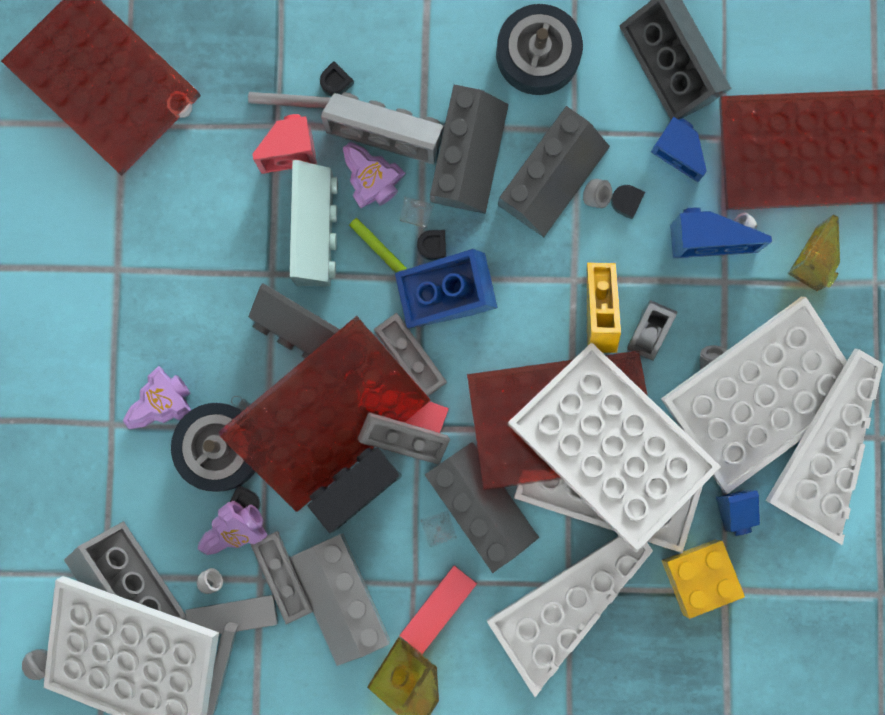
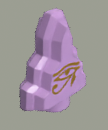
M349 142L343 147L346 165L352 172L350 182L355 189L353 197L360 208L369 205L375 200L381 206L397 194L398 190L395 188V185L406 173L396 163L389 164L381 156H371L364 147L353 142Z
M158 366L148 375V383L140 389V399L130 406L123 422L128 429L146 427L155 420L162 423L173 418L181 420L191 411L185 399L191 393L178 375L170 378Z
M233 500L228 502L218 510V517L212 521V529L202 536L198 543V550L203 554L211 555L227 547L239 548L247 543L256 544L266 538L267 533L262 526L263 518L261 513L253 505H248L244 508Z

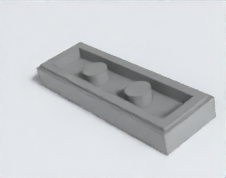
M395 313L374 328L375 333L423 399H426L447 383L398 313Z
M368 413L358 440L366 445L439 465L450 438L442 433Z
M276 531L266 536V538L256 544H250L285 624L312 613L313 610L290 561L289 554L279 532Z
M273 595L185 610L188 622L219 632V635L222 634L228 622L239 624L237 632L278 624Z
M228 622L223 629L214 663L207 715H214L217 709L239 624Z

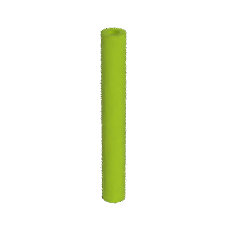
M357 217L349 224L395 273L407 269Z

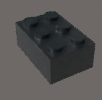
M370 447L356 457L359 463L352 469L347 466L332 477L336 482L329 488L321 486L309 496L312 502L307 505L329 534L338 530L402 477L379 448L372 450Z

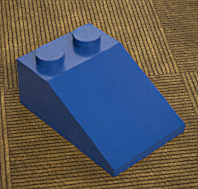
M697 207L684 209L683 213H680L670 224L673 259L758 253L772 243V236L711 211L701 212V208Z
M470 249L395 273L408 329L473 316L498 308L486 255L484 252L476 249Z

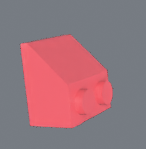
M291 114L285 116L284 120L276 121L252 154L253 160L261 174L292 169L293 160L317 165L313 135L306 116L301 117L299 114Z

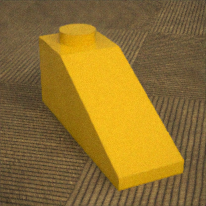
M587 263V344L589 345L592 342L602 353H617L621 336L616 263Z

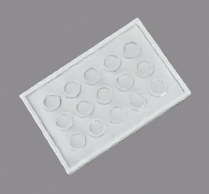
M800 297L666 394L661 400L679 427L721 466L713 475V478L722 491L728 494L801 441L847 360L807 297Z
M592 342L508 422V425L635 552L721 468L708 453Z
M62 576L55 580L43 688L111 715H207L219 632Z

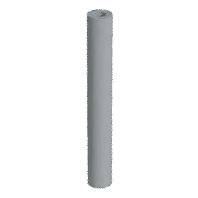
M249 92L248 103L325 108L331 97Z

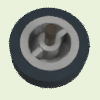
M548 4L524 6L512 13L499 31L496 48L498 68L505 80L521 92L532 95L553 93L567 85L574 77L583 52L582 35L576 22L565 11Z
M208 403L189 411L177 424L171 440V456L176 470L190 485L205 491H228L243 485L254 475L263 455V440L255 421L239 408L224 403Z

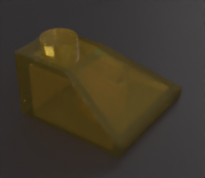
M833 214L816 226L788 272L789 275L817 292L825 287L830 288L839 274L836 272L840 264L839 217Z
M398 637L367 688L397 715H431L439 702L437 666L405 640Z

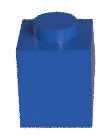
M673 117L654 145L651 153L696 182H699L707 170L698 132L693 129V125L682 118L678 120Z
M742 490L716 497L725 531L734 532L735 536L751 533V527L760 525L758 490Z

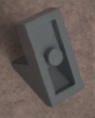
M650 300L642 310L640 321L628 343L627 350L654 361L677 315V311Z

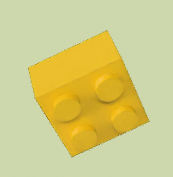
M714 539L683 553L661 560L682 614L689 619L745 597L722 540Z

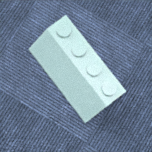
M293 160L290 278L296 286H331V279L336 278V262L331 261V250H336L337 235L332 233V222H337V205H332L333 194H338V177H333L332 170L329 167L300 160Z

